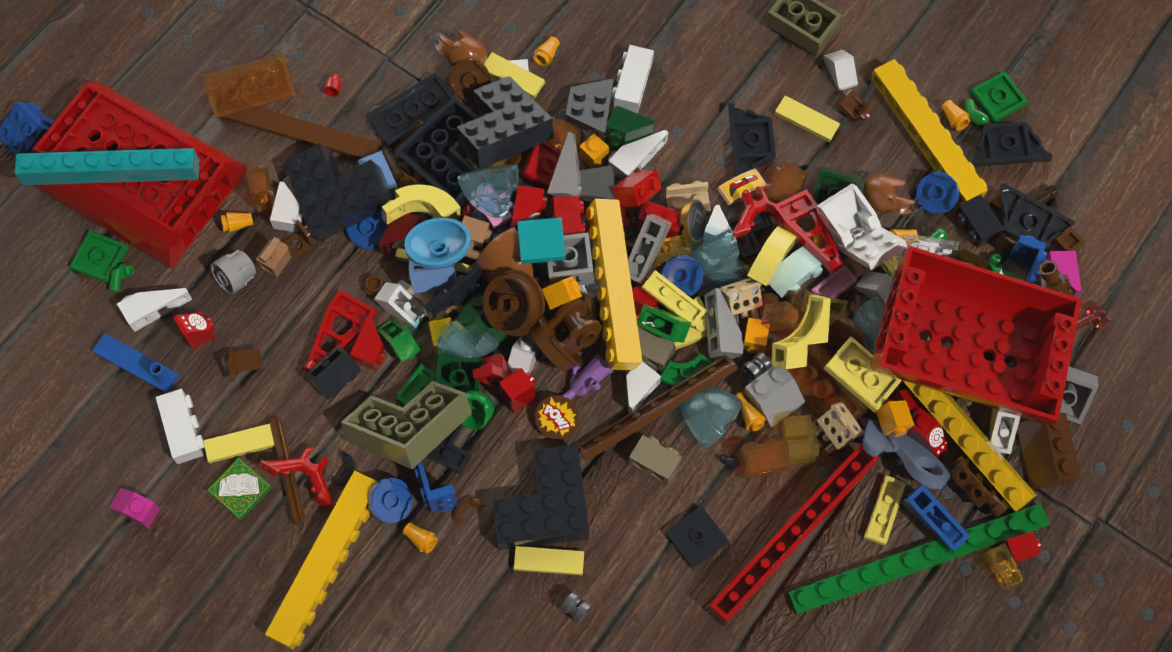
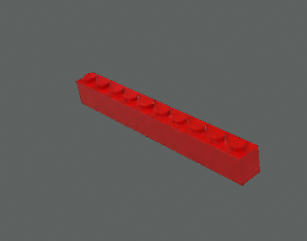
M862 443L710 604L708 611L721 624L726 626L875 466L879 457L867 454L863 450Z

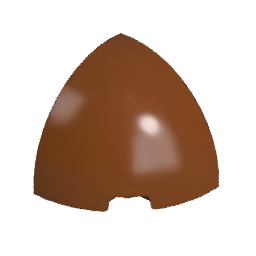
M514 227L493 239L477 259V263L482 269L483 281L488 284L508 270H521L534 277L532 263L521 264L519 233Z

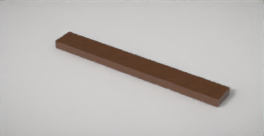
M223 97L216 112L218 118L312 146L321 143L332 152L356 159H362L377 153L380 148V142L227 97Z
M727 355L723 356L578 445L580 455L585 461L590 460L737 370L735 362Z

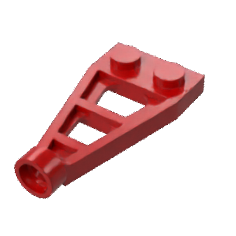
M807 189L772 207V212L782 226L797 236L796 239L824 264L830 274L836 272L844 265L830 231L822 220L817 203ZM809 215L814 222L815 229L806 232L797 225L796 220ZM820 234L827 246L819 249L811 241L812 237Z
M339 290L326 310L308 361L303 369L309 372L317 365L314 361L320 362L329 354L320 348L327 336L338 342L334 349L339 346L345 350L357 339L367 316L373 320L377 310ZM338 316L353 323V327L344 335H338L332 331V325Z

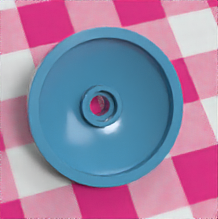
M434 218L416 225L406 236L404 246L408 258L413 263L426 268H443L458 262L467 254L471 246V236L468 228L457 220Z

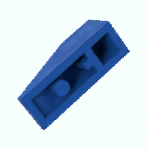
M924 485L916 487L901 501L902 505L912 516L952 552L970 537Z

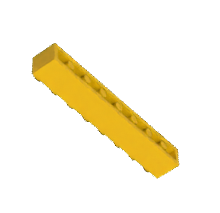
M893 59L874 69L871 81L934 171L944 172L952 176L958 183L960 191L957 201L958 205L980 194L984 198L988 191L985 181L979 178L973 164L964 157L961 147L954 143L950 132L944 129L940 123L938 115L929 108L926 98L917 91L915 83L907 77L903 66Z
M594 199L586 209V218L589 220L591 256L595 263L594 277L598 284L597 298L600 300V319L603 320V340L606 342L607 349L605 358L609 364V370H635L643 361L619 200Z
M903 380L1015 511L1023 508L1037 496L949 394Z
M354 470L265 633L270 640L291 650H294L295 646H300L305 636L303 632L306 626H310L315 619L316 613L314 611L316 607L324 602L329 583L333 584L337 578V568L340 563L346 561L351 542H356L360 534L358 529L362 522L365 523L371 514L368 506V496L371 488L378 481Z

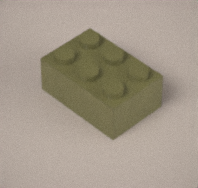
M777 0L768 12L766 26L817 56L839 28L842 15L819 0Z

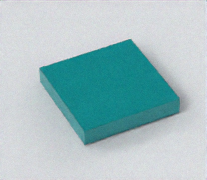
M562 218L518 221L521 264L566 260Z

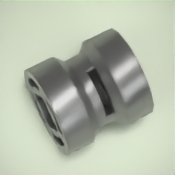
M758 352L752 361H747L742 366L745 374L752 381L773 367L769 358L762 352Z
M573 591L563 602L560 610L565 614L569 613L572 615L573 620L579 624L592 608V604L580 599V595Z

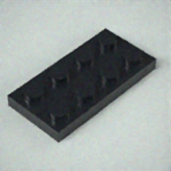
M435 72L367 113L366 117L385 144L392 148L401 142L400 140L410 127H414L413 124L417 119L426 123L454 96Z

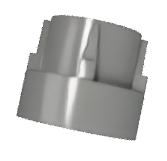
M239 250L226 254L210 265L214 279L229 295H233L246 286L247 282L253 279V275L256 274V269L251 259L243 251Z

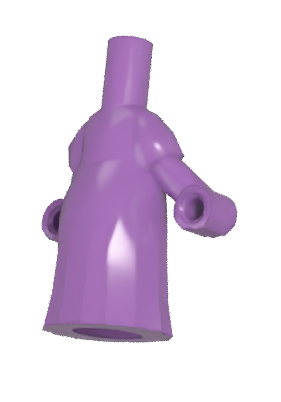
M596 354L580 373L579 371L582 366L574 365L572 367L570 389L562 396L571 400L575 396L586 395L589 390L597 391L601 387L599 382L614 371L609 370L608 363L599 354Z

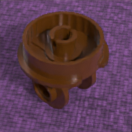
M521 270L505 271L502 276L492 280L484 292L483 309L488 322L501 333L511 336L527 335L539 316L543 315L545 305H548L542 291L543 288L548 287V284L542 279L533 277Z
M573 300L564 304L551 320L544 314L539 316L538 321L529 331L541 351L563 372H567L574 365L580 367L583 361L578 352L595 343L602 333V326L597 320L586 319L588 306L583 300ZM567 329L570 332L568 338L563 333Z

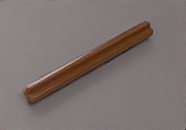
M280 417L270 420V426L278 460L291 459L283 422ZM290 472L287 476L282 474L292 522L294 524L303 523L305 516L295 473Z

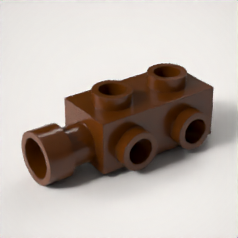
M1043 262L1039 267L1041 283L1037 285L1074 297L1072 289L1069 288L1071 284L1067 274L1062 275L1055 262Z
M961 456L952 464L954 468L949 474L953 482L964 490L971 503L977 505L978 508L986 503L995 518L999 517L1010 507L1005 500L1001 501L996 495L998 493L997 489L969 457L965 459ZM970 466L974 468V473L969 469ZM984 485H989L990 490H987Z

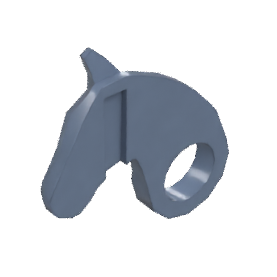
M861 416V423L865 427L863 450L867 454L875 457L882 452H896L906 470L915 480L932 489L943 488L950 478L949 471L929 450L906 434L900 437L884 435L878 420ZM923 467H925L926 469H928L929 471H931L933 474H931L930 472L926 471Z

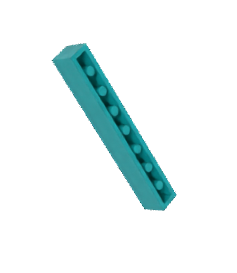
M194 148L16 154L15 175L22 185L198 180L199 158Z

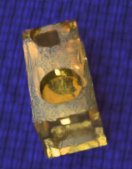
M683 235L665 238L652 264L653 267L662 266L663 263L674 259L673 257L678 255L689 256L692 253L689 242Z
M1005 543L981 554L982 559L985 563H988L999 585L1005 591L1023 582L1021 572Z

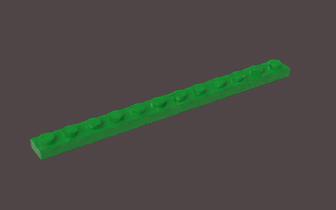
M1040 503L966 529L965 531L970 537L954 552L938 539L788 592V597L795 614L799 615L1005 542L1007 539L1045 528L1050 523Z

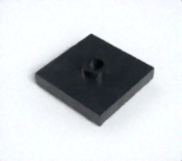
M702 506L665 532L666 536L692 569L729 543L727 537Z

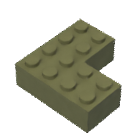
M432 381L404 407L371 395L348 415L341 424L348 443L413 469L466 420L472 412L466 393Z

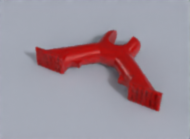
M757 186L755 188L758 201L752 198L749 190L746 189L742 192L741 197L746 208L729 239L741 237L750 232V227L755 226L753 220L757 213L765 212L774 216L775 220H778L771 210L776 203L768 200L762 187Z
M310 446L304 449L299 458L266 462L261 460L258 468H261V470L266 471V473L271 474L273 477L281 473L287 476L290 472L299 471L309 476L312 484L310 491L316 495L315 503L332 512L335 505L332 502L322 474L328 463L326 455H324L320 463H311L308 456L314 447Z

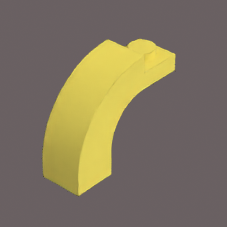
M410 185L395 190V200H389L382 206V219L386 224L410 212H424L433 218L460 219V206L445 191L428 185Z
M779 226L776 227L758 254L747 276L765 286L769 285L784 257L795 246L797 236Z

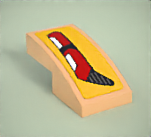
M755 168L725 182L718 187V191L729 206L743 201L741 194L744 190L747 189L750 194H753L757 186L764 189L767 184Z

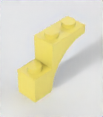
M809 295L807 309L799 326L787 338L772 343L771 365L783 369L807 366L808 345L828 342L830 298Z

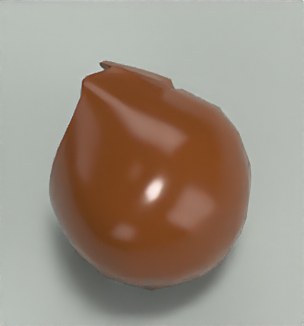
M460 30L458 35L462 39L453 42L444 35L439 34L441 40L438 41L439 44H435L438 53L443 55L453 67L461 60L470 58L485 64L488 55L486 47L471 35Z
M875 173L865 181L863 188L864 197L871 207L878 212H891L898 215L912 213L908 209L910 208L909 205L915 204L913 200L896 196V188H903L906 183L901 179L883 173Z

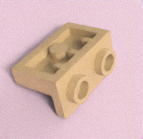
M694 181L685 185L677 183L666 187L665 200L667 208L681 212L686 202L698 199L703 203L706 214L711 213L708 182Z

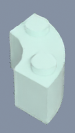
M803 246L781 262L769 285L781 298L788 295L794 296L801 289L800 286L812 277L816 278L823 272L824 269L822 267L824 264Z

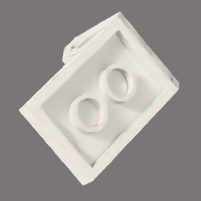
M854 184L847 186L817 205L836 248L870 270H873L907 248L905 240L881 227L876 212Z

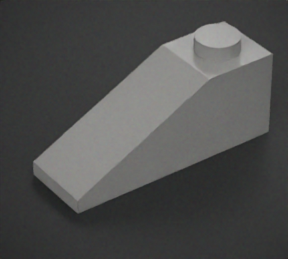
M571 132L567 134L547 192L556 197H580L582 192L575 134Z
M654 214L647 215L628 259L630 279L641 284L643 283L665 241L672 222Z
M715 288L704 295L705 309L707 310L706 323L709 357L720 359L727 355L732 360L743 354L742 333L721 290Z

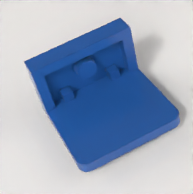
M16 102L0 126V140L15 156L16 154L30 153L40 136H44L54 123L33 102Z
M1021 235L1010 252L1009 259L1028 265L1024 281L1034 284L1039 280V267L1045 261L1047 252L1044 251L1046 243L1038 241L1035 237L1029 235Z
M422 461L418 466L414 467L419 486L424 485V487L420 488L425 507L430 506L432 513L437 511L448 512L458 505L453 484L430 491Z

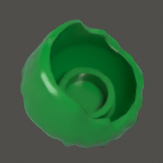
M469 390L465 393L472 414L461 424L468 429L479 430L484 428L489 422L495 407L492 399L486 393L478 390Z

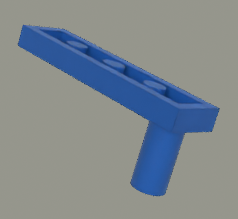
M105 333L92 351L100 358L165 394L170 392L180 377L178 373Z

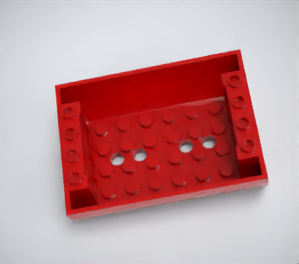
M101 82L86 83L36 144L32 153L108 151V147L112 144L118 145L115 151L194 148L199 158V179L175 180L166 183L142 181L34 186L173 269L246 173L247 168L234 158Z
M909 245L890 285L871 368L879 373L1039 423L1053 425L1059 419L1082 299ZM919 332L927 333L930 337V340H922L919 336ZM941 339L949 340L951 347H944L941 344ZM983 353H991L993 361L986 360ZM1006 358L1013 360L1014 368H1010L1005 364Z

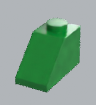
M643 305L637 326L671 342L684 343L692 322L675 314Z
M394 317L376 329L393 354L402 363L411 360L420 351L409 330Z

